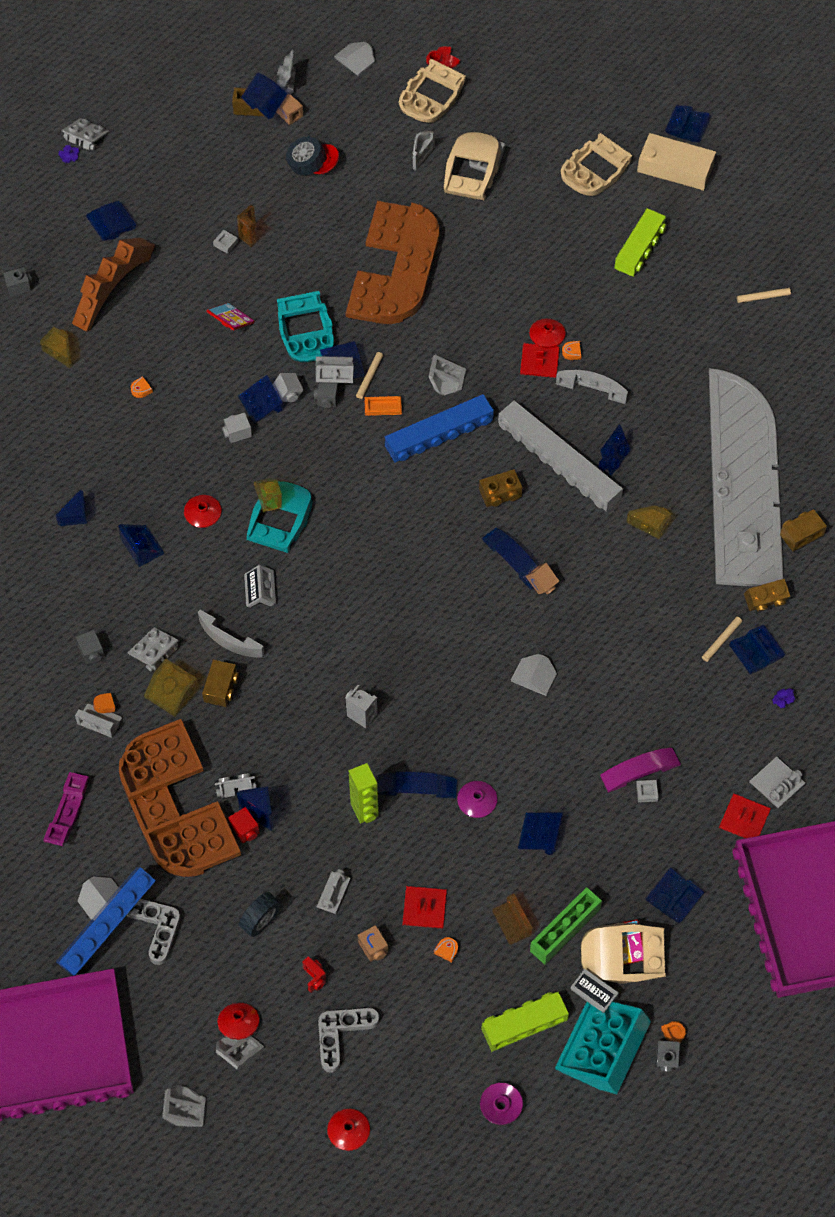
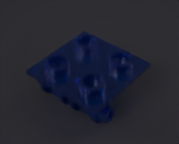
M268 375L238 396L254 424L271 411L279 413L283 410V401Z
M620 424L600 449L603 458L599 461L598 467L601 470L607 469L611 476L631 450Z
M526 813L518 849L545 850V854L552 855L556 850L555 846L562 823V813Z

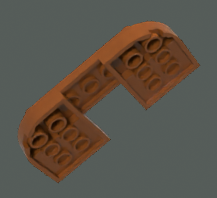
M377 201L366 239V246L398 252L391 276L357 271L345 313L347 318L381 324H395L403 322V319L409 316L412 317L418 312L424 300L427 281L439 243V225L435 216L428 209L416 203H411V206Z
M181 719L133 739L126 746L122 758H120L119 775L123 789L154 860L161 868L171 874L191 877L204 874L203 870L241 855V852L218 801L182 816L179 815L167 786L204 771Z

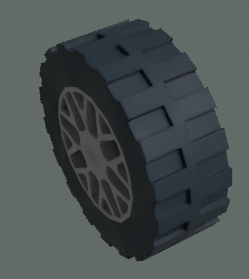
M311 136L297 139L288 147L286 153V161L294 173L300 176H307L317 172L326 160L323 146L318 139Z
M264 892L244 912L240 919L239 927L251 937H255L278 914L281 902L270 892Z

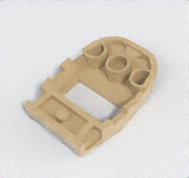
M430 59L429 65L425 69L421 68L417 75L407 82L408 86L403 90L399 99L401 110L406 115L422 122L430 123L439 120L455 104L465 83V75ZM427 77L454 90V93L445 105L417 92Z
M476 132L465 133L458 137L446 164L445 193L485 200L484 194L486 189L491 187L495 173L497 174L499 169L498 161L501 149L496 138ZM461 157L487 162L488 166L484 181L451 175L455 158Z
M600 133L597 140L594 142L589 140L584 144V147L580 150L576 149L572 153V157L562 165L561 177L568 186L577 192L594 196L610 187L619 179L631 162L632 155ZM593 151L618 168L606 181L580 164Z
M617 923L590 929L586 932L581 942L583 970L586 969L603 982L619 984L665 977L664 928ZM622 932H642L643 974H623Z

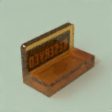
M250 205L236 217L239 238L252 247L256 244V221L254 206Z
M515 894L507 896L505 904L492 910L510 945L532 936V926Z

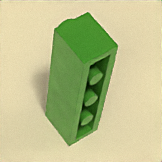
M586 887L531 942L530 952L546 965L600 911L602 900Z

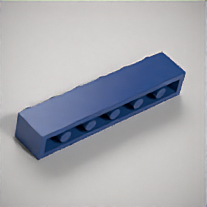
M484 394L385 436V447L394 462L404 461L409 456L416 453L421 454L432 446L437 447L446 440H453L465 432L469 433L476 427L488 425L493 421V409Z
M136 867L57 959L56 963L70 975L75 976L156 880L141 867Z

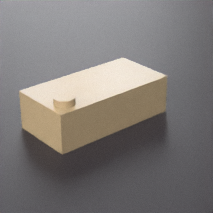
M649 133L639 158L637 172L704 190L714 166L716 152Z

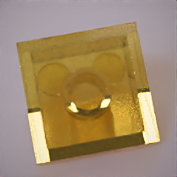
M165 659L154 672L144 698L176 717L199 689L197 678Z

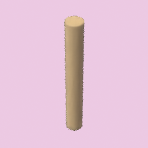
M790 288L740 295L737 296V302L742 303L790 295L791 291Z
M376 353L356 394L357 398L363 399L382 360V353Z
M736 617L702 656L703 660L706 662L710 660L742 623L741 618Z

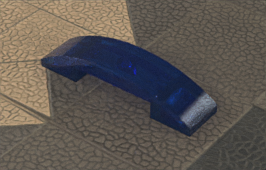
M498 528L493 529L482 537L486 545L493 552L497 551L519 574V578L526 586L532 590L534 587L526 578V575L534 570L537 565L510 536Z
M394 772L378 775V795L415 793L435 794L436 798H456L457 779L423 772Z

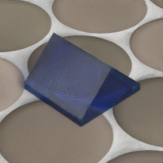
M120 524L118 526L120 539L138 567L164 554V551L146 525Z
M268 786L240 790L237 793L239 810L246 807L255 821L272 831L273 820Z

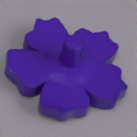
M66 145L63 151H59L58 155L62 162L70 163L71 160L73 162L78 160L80 151L78 148L73 147L71 149L70 145Z
M791 688L787 690L781 689L777 691L778 695H775L772 699L773 704H777L780 708H785L786 704L794 702V690Z

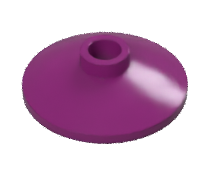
M472 781L460 789L457 801L463 813L470 817L481 818L489 815L495 809L497 794L488 783ZM479 794L481 797L476 799L474 795Z
M496 1083L489 1086L483 1092L480 1099L482 1114L488 1121L494 1124H509L515 1121L522 1111L523 1102L520 1093L515 1087L506 1083ZM503 1103L505 1108L499 1109L497 1105Z

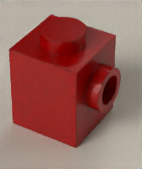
M246 807L228 817L231 828L242 844L246 841L254 840L259 834V826Z

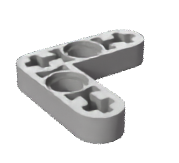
M140 899L135 904L138 909L134 908L126 916L158 925L149 949V958L153 964L161 965L166 962L180 923V914L174 907ZM154 908L157 910V914L154 917H148L146 911ZM174 914L176 919H172L170 927H168V918L166 916ZM162 932H169L170 938L162 941L159 939V935ZM159 945H161V953L163 956H159L158 959H156L154 953H158Z
M364 1008L326 1011L319 1016L322 1068L327 1072L338 1070L340 1066L338 1032L375 1028L379 1023V1015L376 1010ZM368 1014L375 1018L372 1019V1023H368L366 1020ZM357 1015H360V1018L363 1019L361 1020V1024H358ZM336 1016H340V1026H337V1022H331L330 1026L322 1023L326 1021V1018H330V1021H337ZM352 1016L355 1021L352 1025H346L343 1023L344 1017ZM332 1037L335 1040V1044L327 1047L323 1044L324 1039ZM328 1052H332V1059L336 1061L333 1063V1066L325 1063L328 1061Z

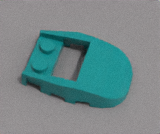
M316 291L277 299L279 330L288 355L298 362L315 361L316 356L327 357L331 353L334 344L332 321L328 316L325 304H322L320 300V292ZM319 311L323 330L288 336L285 317Z
M278 481L269 484L253 508L247 540L289 553L290 545L293 541H297L302 529L307 525L309 512H311L312 508L310 492L304 487L289 482ZM264 504L298 515L290 533L257 523L256 520Z

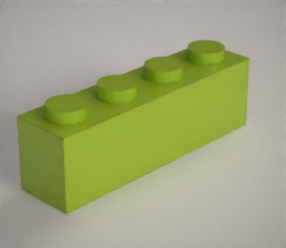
M648 208L646 209L617 255L614 269L634 277L637 271H641L644 259L649 258L652 246L655 247L659 241L658 236L666 230V216Z
M368 763L349 770L350 802L360 824L372 822L378 817L377 782Z
M549 992L537 1001L530 1000L525 1002L520 1008H510L504 1011L503 1015L488 1017L482 1023V1032L491 1052L567 1021L569 1013L559 992L554 994Z

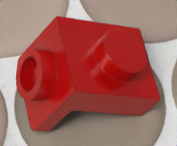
M308 956L302 963L303 969L313 978L308 983V991L312 993L314 990H320L325 985L326 974L322 970V965L316 959L312 960Z

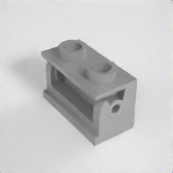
M316 356V382L353 383V357Z
M357 685L354 690L351 689L347 693L345 698L347 717L367 728L377 715V697L359 690V685Z

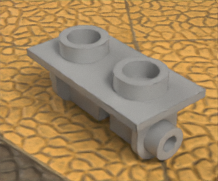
M250 773L238 775L236 780H230V777L219 778V783H215V786L219 785L220 789H216L217 797L235 796L234 788H238L239 795L253 793L256 790V784L251 783V779H255V777H250Z
M338 869L336 872H331L317 908L336 914L351 879L344 876V871Z

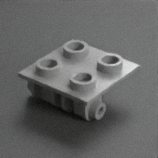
M291 50L289 56H285L283 66H280L277 72V76H279L276 83L278 97L281 93H284L286 96L293 94L296 71L292 66L293 50Z
M81 118L62 130L66 141L75 145L79 144L80 147L89 151L96 149L95 141L109 133L102 126L92 124L88 120Z
M154 627L134 645L128 654L147 664L146 668L151 672L161 665L160 661L162 663L165 662L163 657L168 659L177 650L178 640Z
M775 757L749 781L777 808L783 805L805 784L801 779L802 773L799 770L792 771L778 757Z

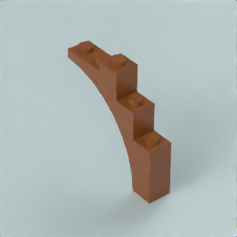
M141 237L119 240L114 256L103 257L98 273L86 275L80 291L83 295L72 324L86 332L90 331L100 308L110 292L134 267L149 261L155 245Z

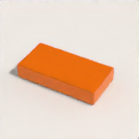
M401 396L365 397V416L402 415Z

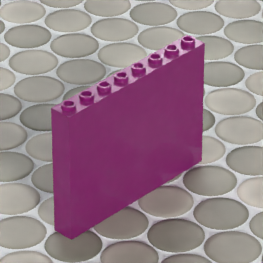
M835 821L736 840L735 847L732 849L733 857L739 862L738 874L745 883L743 891L745 897H749V912L751 916L754 915L756 921L754 922V930L756 935H760V951L762 954L765 953L767 959L765 960V968L767 973H771L772 980H770L772 991L776 992L777 997L780 998L835 987Z
M114 969L0 990V1121L7 1117L13 1119L21 1118L24 1114L28 1113L38 1115L48 1109L63 1110L69 1105L84 1106L90 1101L105 1102L110 1097L126 1098L129 1094L134 1093Z

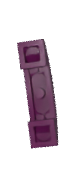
M664 748L626 760L605 771L600 777L609 793L625 787L628 782L660 770L662 772L670 770L681 764L673 748Z
M69 772L63 787V796L53 822L48 826L43 839L44 842L60 846L66 843L84 799L88 776Z

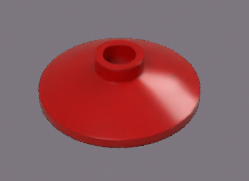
M330 144L322 145L326 153V160L323 166L314 174H324L336 166L339 160V152L335 146Z
M541 319L532 324L529 335L536 345L552 348L563 342L565 339V329L556 320Z
M198 495L186 503L184 516L188 523L195 527H209L219 520L221 505L212 496Z
M230 1004L220 1012L217 1021L218 1028L227 1038L234 1040L245 1039L257 1030L259 1015L248 1004Z
M343 1109L331 1117L327 1128L328 1137L332 1144L341 1150H356L367 1141L370 1134V1125L365 1115L360 1111ZM347 1124L352 1125V1129L349 1131L344 1128Z

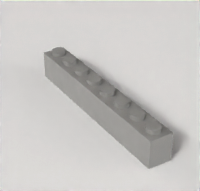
M516 401L511 402L499 413L498 423L503 430L510 432L516 441H521L530 452L537 454L543 463H548L554 472L565 477L570 485L576 486L583 496L592 499L598 508H603L607 512L622 498L623 488Z

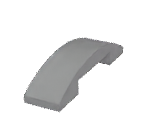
M563 370L557 372V385L573 389L575 384L609 393V400L623 404L627 402L628 391L619 383L606 376L584 370Z
M202 610L198 611L201 626L222 647L248 657H263L265 655L263 645L249 637L244 642H241L217 628L216 618Z

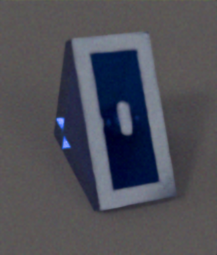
M82 490L55 515L59 526L87 523L86 503Z

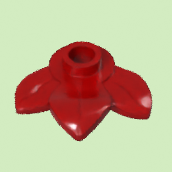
M440 47L436 51L429 52L426 57L428 65L429 60L433 59L449 68L456 67L460 60L450 55L451 47Z

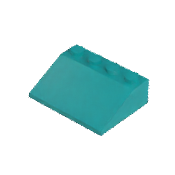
M586 1002L555 1069L599 1090L617 1094L651 1021L643 1010L612 1002L608 1009L602 1013Z

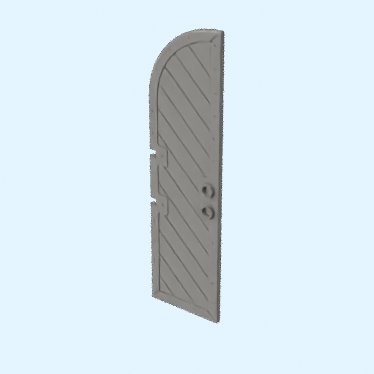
M709 368L715 582L721 585L756 587L784 579L782 537L780 536L781 514L780 507H774V504H780L778 470H772V467H778L776 420L767 399L750 382L733 373ZM738 531L757 532V552H738Z

